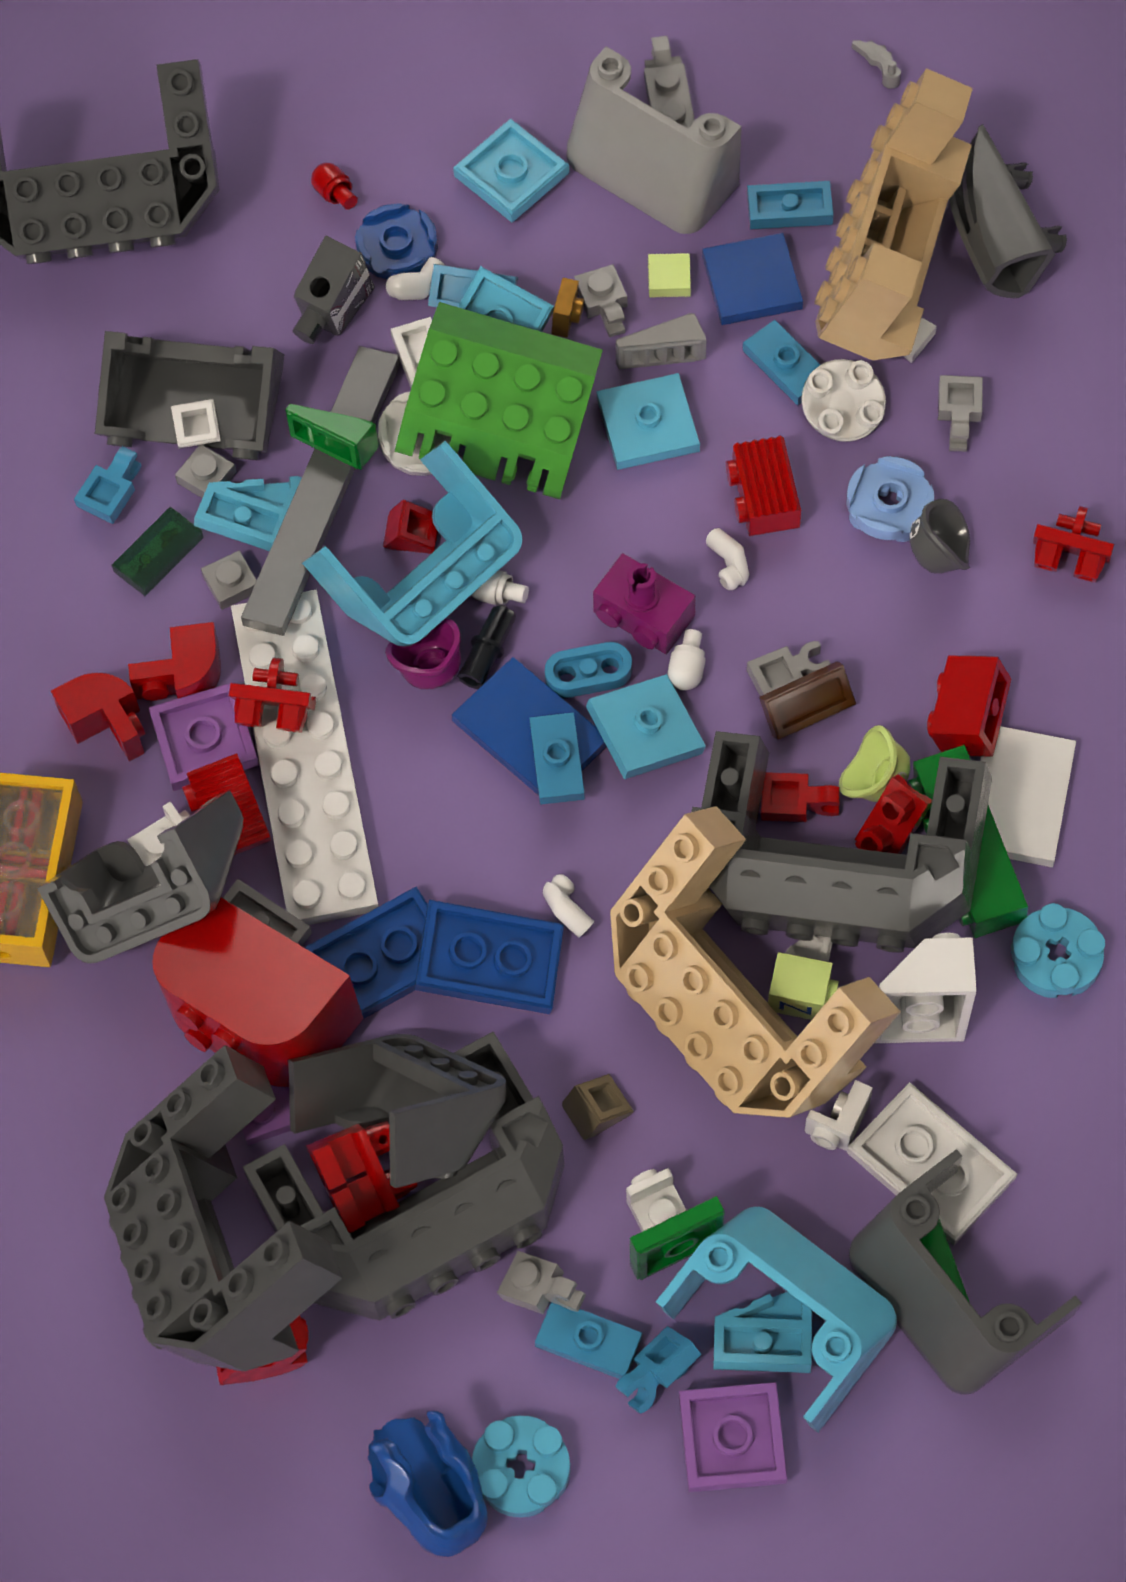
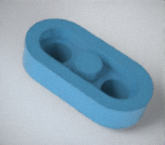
M605 642L559 651L553 654L545 664L546 685L560 697L565 698L617 689L625 685L632 674V657L630 652L623 645L615 642ZM607 666H614L618 669L611 674L603 671ZM564 674H571L575 677L569 682H564L560 679Z

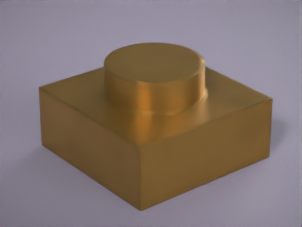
M562 278L553 310L551 335L568 338L572 322L577 324L580 322L584 299L578 298V280Z

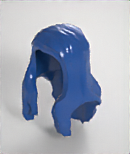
M428 1411L426 1413L429 1418V1423L426 1426L415 1417L388 1421L381 1430H374L373 1441L368 1445L369 1455L367 1459L372 1471V1482L369 1484V1489L372 1497L381 1506L387 1507L408 1528L423 1550L442 1557H451L461 1553L479 1540L488 1520L478 1472L468 1450L448 1428L444 1415L438 1411Z

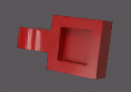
M766 772L762 791L761 820L806 822L807 810L814 811L823 816H838L840 787L832 785L809 786V774Z

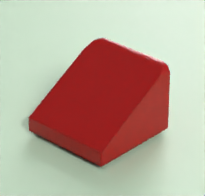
M406 500L400 501L389 511L383 547L391 550L432 554L435 551L438 535L432 520L433 511Z

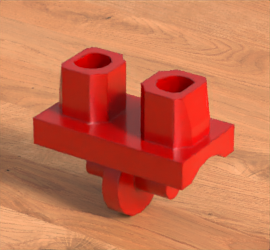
M1079 506L1076 518L1059 513L1056 526L1070 529L1072 533L1037 524L1033 544H1036L1034 567L1057 572L1063 551L1079 556L1073 577L1096 583L1104 564L1110 563L1114 544L1081 535V533L1098 537L1102 524L1085 520L1088 508Z
M273 657L269 669L254 668L253 681L265 682L267 687L230 683L229 697L235 700V723L241 726L261 727L264 705L279 706L276 729L302 733L308 710L315 711L317 698L312 697L311 693L281 689L282 685L297 686L299 680L298 673L284 672L283 658Z
M899 774L895 775L888 783L854 839L856 847L863 850L901 854L910 840V834L917 830L931 807L932 799L914 790Z

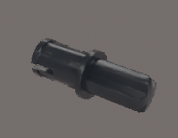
M504 605L493 607L480 634L472 637L471 645L473 647L457 675L459 680L466 686L479 689L484 684L496 658L503 656L504 649L502 646L516 620L515 612L508 609V607Z

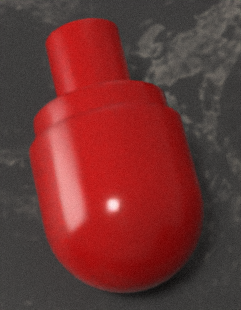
M322 163L313 170L311 175L312 186L325 201L332 204L340 203L346 210L352 209L357 204L358 199L351 192L352 183L349 177L337 165Z

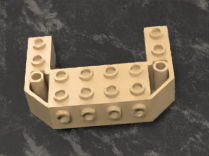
M926 68L916 83L910 81L907 84L900 105L894 103L888 114L885 126L880 124L877 128L870 148L874 149L871 157L863 169L860 180L855 179L846 197V202L851 204L849 214L846 212L843 214L836 230L835 236L840 237L841 240L839 246H835L832 249L825 266V270L830 272L828 282L823 281L815 298L814 304L820 306L815 321L818 338L873 361L906 356L911 353L924 311L923 308L917 305L946 205L961 184L972 144L955 138L953 135L963 123L973 88Z
M717 806L684 814L610 910L615 976L624 985L628 995L635 1002L639 1003L655 1021L657 1029L668 1037L685 1056L687 1064L697 1071L710 1085L717 1099L728 1106L733 1113L790 1118L823 1105L864 1071L866 1066L860 1059L901 1011L870 977L839 987L797 1037L703 930L704 926L722 905L708 887L746 841V838Z

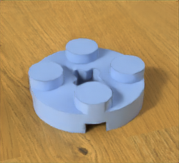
M887 456L878 458L877 463L870 464L866 468L864 464L855 471L848 485L846 505L849 511L850 523L855 528L877 539L896 540L899 542L909 541L912 523L922 514L924 506L934 501L932 484L931 486L929 485V482L924 477L925 472L918 465L904 458ZM889 491L897 493L896 500L900 503L886 505L878 497H886Z

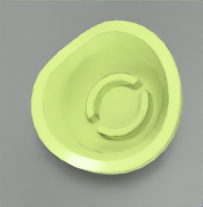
M877 725L865 734L856 756L842 772L839 779V791L844 796L877 802L892 777L899 774L907 782L910 774V756L893 739L887 728Z

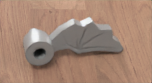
M856 40L852 42V49L865 57L870 65L877 66L882 71V84L886 88L892 89L900 85L901 71L896 67L897 63L892 61V53L886 51L885 46L877 45L873 41L863 42Z

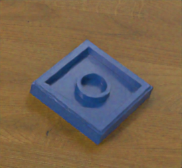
M783 233L702 249V258L721 325L803 309L802 295Z

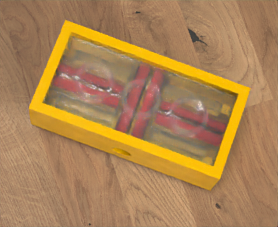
M0 773V963L51 968L59 928L37 888L71 866L83 804L74 779Z

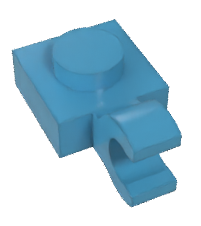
M122 446L117 451L107 470L96 465L74 498L76 506L114 524L135 491L134 485L130 481L135 478L142 466L141 463L135 461L138 454Z
M667 1326L633 1358L638 1366L630 1373L622 1376L615 1387L627 1397L638 1388L636 1396L628 1404L638 1413H644L655 1401L658 1384L660 1383L668 1388L675 1380L687 1372L689 1366L701 1356V1353L692 1341Z

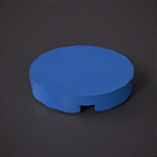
M401 203L383 205L369 212L362 219L363 224L359 227V230L357 228L355 234L356 249L362 253L368 271L378 278L388 279L392 275L400 273L420 272L430 257L435 258L438 248L435 225L429 216L420 209L418 212L410 209L409 205Z

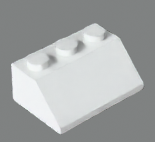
M941 933L932 938L924 939L879 984V988L901 1012L875 1043L964 1041L976 995L973 937L960 938L955 933Z

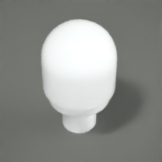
M498 570L472 596L478 601L497 606L500 604L505 605L508 600L525 603L529 587L513 583L511 575H508L505 571Z
M685 630L683 643L675 646L674 651L671 653L667 673L673 686L679 690H691L702 680L706 659L704 657L705 652L700 649L702 633L697 630Z

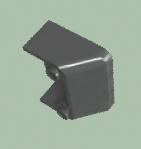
M388 1035L288 1060L290 1131L296 1134L334 1123L345 1129L356 1124L365 1129L371 1125L388 1122L390 1131V1185L395 1188L431 1178L446 1179L456 1176L457 1171L467 1166L506 1101V1079L503 1076L415 1035Z
M956 1149L897 1194L854 1237L849 1249V1260L852 1268L862 1281L892 1304L897 1317V1325L945 1386L955 1393L966 1395L981 1389L1073 1317L1081 1305V1301L1075 1295L1038 1325L1023 1308L1015 1304L998 1305L983 1317H980L920 1241L935 1228L939 1219V1205L931 1192L955 1175L960 1166L963 1156Z

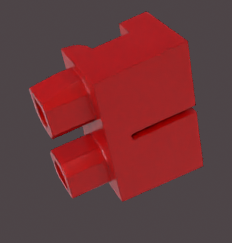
M388 1122L371 1125L365 1129L356 1124L306 1145L322 1184L326 1187L325 1190L333 1208L335 1207L349 1233L365 1226V1222L375 1216L400 1207L397 1199L405 1196L418 1186L417 1182L398 1188L391 1186L390 1169L384 1171L380 1164L378 1156L390 1151Z

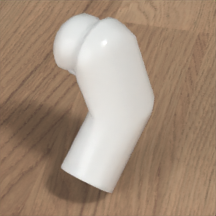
M713 529L706 538V545L720 555L727 566L719 572L720 583L727 590H735L739 585L744 586L750 574L743 546L722 529Z
M563 874L555 875L551 882H546L544 885L543 896L554 915L580 938L594 923V920L568 897L574 892L573 882Z

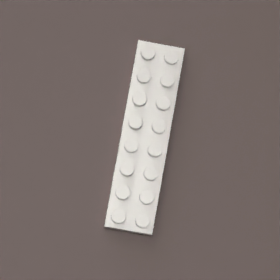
M317 589L302 593L284 636L243 626L241 616L247 603L232 605L231 610L245 685L267 687L265 682L253 681L254 668L269 669L273 657L283 658L284 672L298 673L299 680L297 686L282 685L281 689L311 693L312 697L317 698L315 711L308 710L302 733L276 729L279 706L264 705L261 727H253L286 911L307 925L366 914L379 907Z

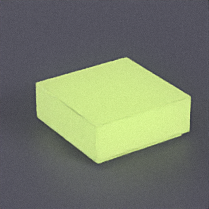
M690 253L648 254L649 297L691 296Z

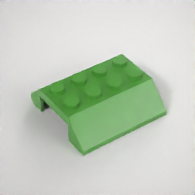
M439 302L427 333L408 397L395 452L412 457L419 433H422L424 438L418 458L421 459L434 449L436 433L452 437L450 446L457 455L460 445L466 446L462 460L476 476L495 481L501 458H508L501 483L511 485V481L515 479L518 457L532 460L535 463L533 470L530 471L528 476L527 490L536 493L543 469L549 470L542 495L560 500L603 350Z

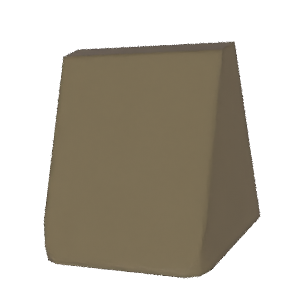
M610 1074L575 1085L562 1102L563 1109L584 1140L595 1137L629 1117L634 1112Z

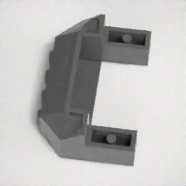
M194 59L156 65L169 149L7 171L0 129V245L14 256L26 259L27 264H38L52 261L51 255L67 253L68 259L93 256L92 249L109 247V253H119L134 250V244L150 242L152 248L175 245V238L185 237L220 190L202 69L199 60Z
M715 732L701 808L692 807L691 812L717 806L746 838V841L710 885L712 891L737 925L741 926L742 931L756 935H767L769 929L785 931L787 937L801 941L813 940V935L831 937L832 943L847 947H856L859 941L877 943L876 948L880 950L902 953L904 952V947L916 948L924 939L937 935L971 910L992 777L986 762L940 757L927 835L911 833L907 855L761 837L756 830L769 751L760 736Z
M494 1032L454 1052V1054L506 1079V1101L489 1127L492 1151L467 1164L464 1169L457 1171L456 1176L440 1179L398 1202L400 1207L375 1216L366 1221L365 1226L349 1233L335 1207L323 1213L285 1144L243 1166L248 1183L275 1233L290 1221L329 1240L343 1279L320 1297L315 1304L378 1321L387 1316L395 1319L411 1311L416 1306L415 1301L431 1292L433 1295H439L448 1291L458 1283L459 1276L472 1269H475L476 1272L483 1271L498 1262L500 1259L499 1254L515 1245L518 1249L527 1247L542 1236L541 1231L547 1228L564 1169L563 1144L539 1096L536 1098L532 1097Z
M226 1045L203 1063L201 1067L125 1134L104 1195V1200L110 1216V1227L115 1232L120 1247V1259L127 1270L131 1282V1294L138 1305L143 1320V1332L146 1339L158 1349L168 1350L195 1363L245 1372L294 1356L299 1349L290 1323L343 1279L329 1240L290 1221L234 1268L211 1201L237 1179L226 1143L274 1102L276 1098L264 1066Z

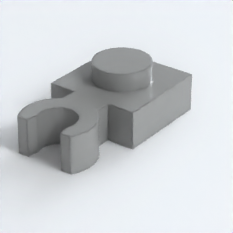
M811 641L801 648L800 653L792 656L789 648L786 646L748 661L747 672L759 695L762 696L831 663L829 660L815 664L809 660L810 657L820 654L821 649L819 641Z

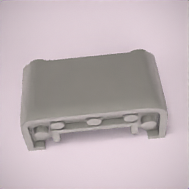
M606 46L593 60L589 68L567 143L568 163L576 172L672 230L681 234L697 232L704 227L739 186L741 126L717 113L701 115L688 128L672 120L623 90L631 79V66L626 58Z

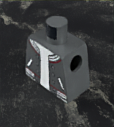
M328 236L324 237L295 290L294 299L302 316L292 331L298 338L306 343L314 344L323 329L334 335L343 333L375 288L361 252Z

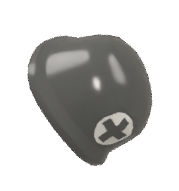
M937 499L925 505L922 514L912 523L909 535L913 554L919 564L934 574L958 569H969L970 534L967 523L959 508L953 502L946 499Z

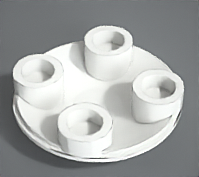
M837 359L823 363L810 373L802 390V407L807 420L817 432L832 440L849 442L864 438L876 429L884 416L886 397L883 386L874 374L871 365L862 360Z

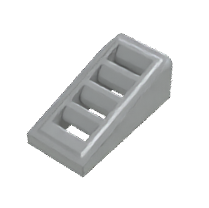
M689 313L616 340V364L618 369L686 363L706 359V337L694 313Z

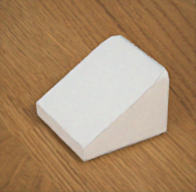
M213 399L171 406L179 449L221 442Z

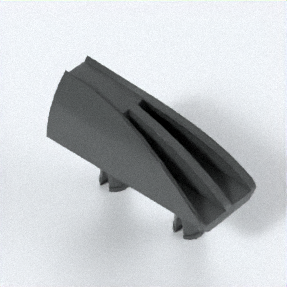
M982 124L978 127V131L970 143L972 146L961 184L949 199L959 234L984 287L997 296L1020 298L1029 293L1055 256V253H1060L1065 249L1067 236L1057 235L1062 228L1061 226L1040 227L1020 189H1028L1031 186L1033 171H1024L1028 165L1026 162L1005 164Z

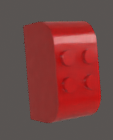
M222 897L216 909L199 921L163 935L154 949L152 960L154 974L176 1024L185 1033V1038L202 1052L210 1049L216 1053L226 1045L264 1066L272 1086L289 1087V1059L341 1047L364 1019L350 975Z

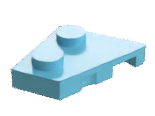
M291 476L289 477V482L264 484V479H250L242 483H232L231 481L209 482L196 512L194 526L270 551L302 477Z
M789 1292L782 1293L773 1298L771 1294L753 1300L746 1308H734L715 1316L713 1369L811 1373L812 1310Z

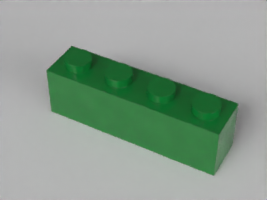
M965 745L914 761L913 778L908 780V785L933 800L940 757L971 760ZM989 805L987 807L971 910L959 918L962 927L970 926L974 939L1018 925L1027 917L1028 904ZM931 807L926 813L928 818L923 819V825L926 835L928 830Z

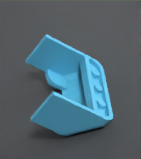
M446 440L420 459L448 492L436 503L432 512L433 524L446 541L387 594L376 581L369 577L359 576L353 578L326 546L302 563L347 616L398 646H410L422 640L512 559L522 545V534L518 525Z
M757 1206L750 1207L740 1212L698 1246L657 1299L656 1303L666 1315L674 1320L705 1279L714 1284L730 1283L738 1278L746 1266L751 1263L823 1318L826 1322L813 1339L812 1354L819 1367L833 1378L803 1416L809 1426L819 1433L895 1332L897 1325L896 1313L892 1304L885 1297L770 1210Z

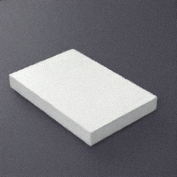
M1000 726L993 757L981 756V761L986 762L992 777L988 805L1009 859L1053 867L1076 746L1075 740Z
M910 1082L847 1147V1153L895 1195L899 1194L957 1149L963 1156L957 1173L931 1192L939 1205V1220L946 1239L953 1245L963 1237L1017 1177L1015 1171Z

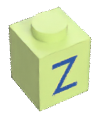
M778 952L768 1004L776 1013L812 1020L838 989L839 981L831 979L833 963Z

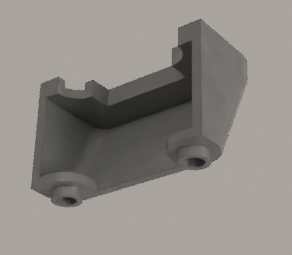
M105 331L95 434L106 436L107 445L132 447L133 440L178 444L171 406L213 399L221 442L203 444V446L233 450L232 458L258 460V453H267L283 372L284 354L270 347L252 346L250 351L242 346H235L234 348L156 340L152 337L128 336L127 333Z
M229 790L213 797L188 818L160 833L157 838L161 844L164 843V851L161 857L152 864L145 867L138 853L129 844L121 841L111 842L95 849L38 887L37 889L74 956L82 962L89 964L98 963L199 921L216 909L243 829L241 810Z

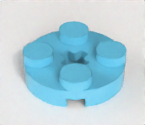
M1051 903L1045 905L1041 910L1028 915L1015 931L1011 944L1015 973L1024 986L1043 997L1057 998L1058 995L1073 993L1072 996L1081 994L1095 982L1104 961L1105 939L1094 923L1080 912L1064 908L1059 904ZM1050 944H1061L1066 947L1065 952L1070 957L1067 960L1059 957L1053 961L1048 957L1050 949L1047 946Z
M512 1416L489 1424L485 1433L478 1440L472 1456L473 1463L478 1472L483 1498L496 1511L507 1516L530 1517L544 1511V1508L551 1505L556 1498L557 1500L559 1499L569 1481V1453L560 1432L556 1428L549 1426L545 1421L535 1417ZM518 1454H525L529 1462L535 1463L534 1470H527L524 1478H515L514 1469L507 1468L509 1460H516Z

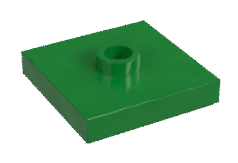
M717 1196L629 1238L630 1266L637 1280H643L690 1257L707 1237L723 1226L724 1209Z

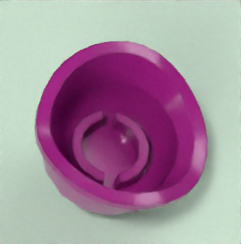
M444 619L419 642L410 646H398L390 642L386 647L385 653L390 664L399 670L401 675L413 687L419 689L438 688L450 682L458 673L461 664L459 649L461 633L454 621Z

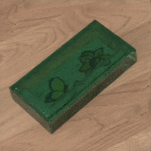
M169 507L112 564L113 572L142 595L146 596L203 539L202 530L195 527L193 523L172 507Z

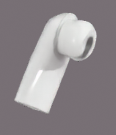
M430 257L420 272L392 275L386 282L387 293L398 300H422L427 298L430 293L434 264L444 265L443 262Z

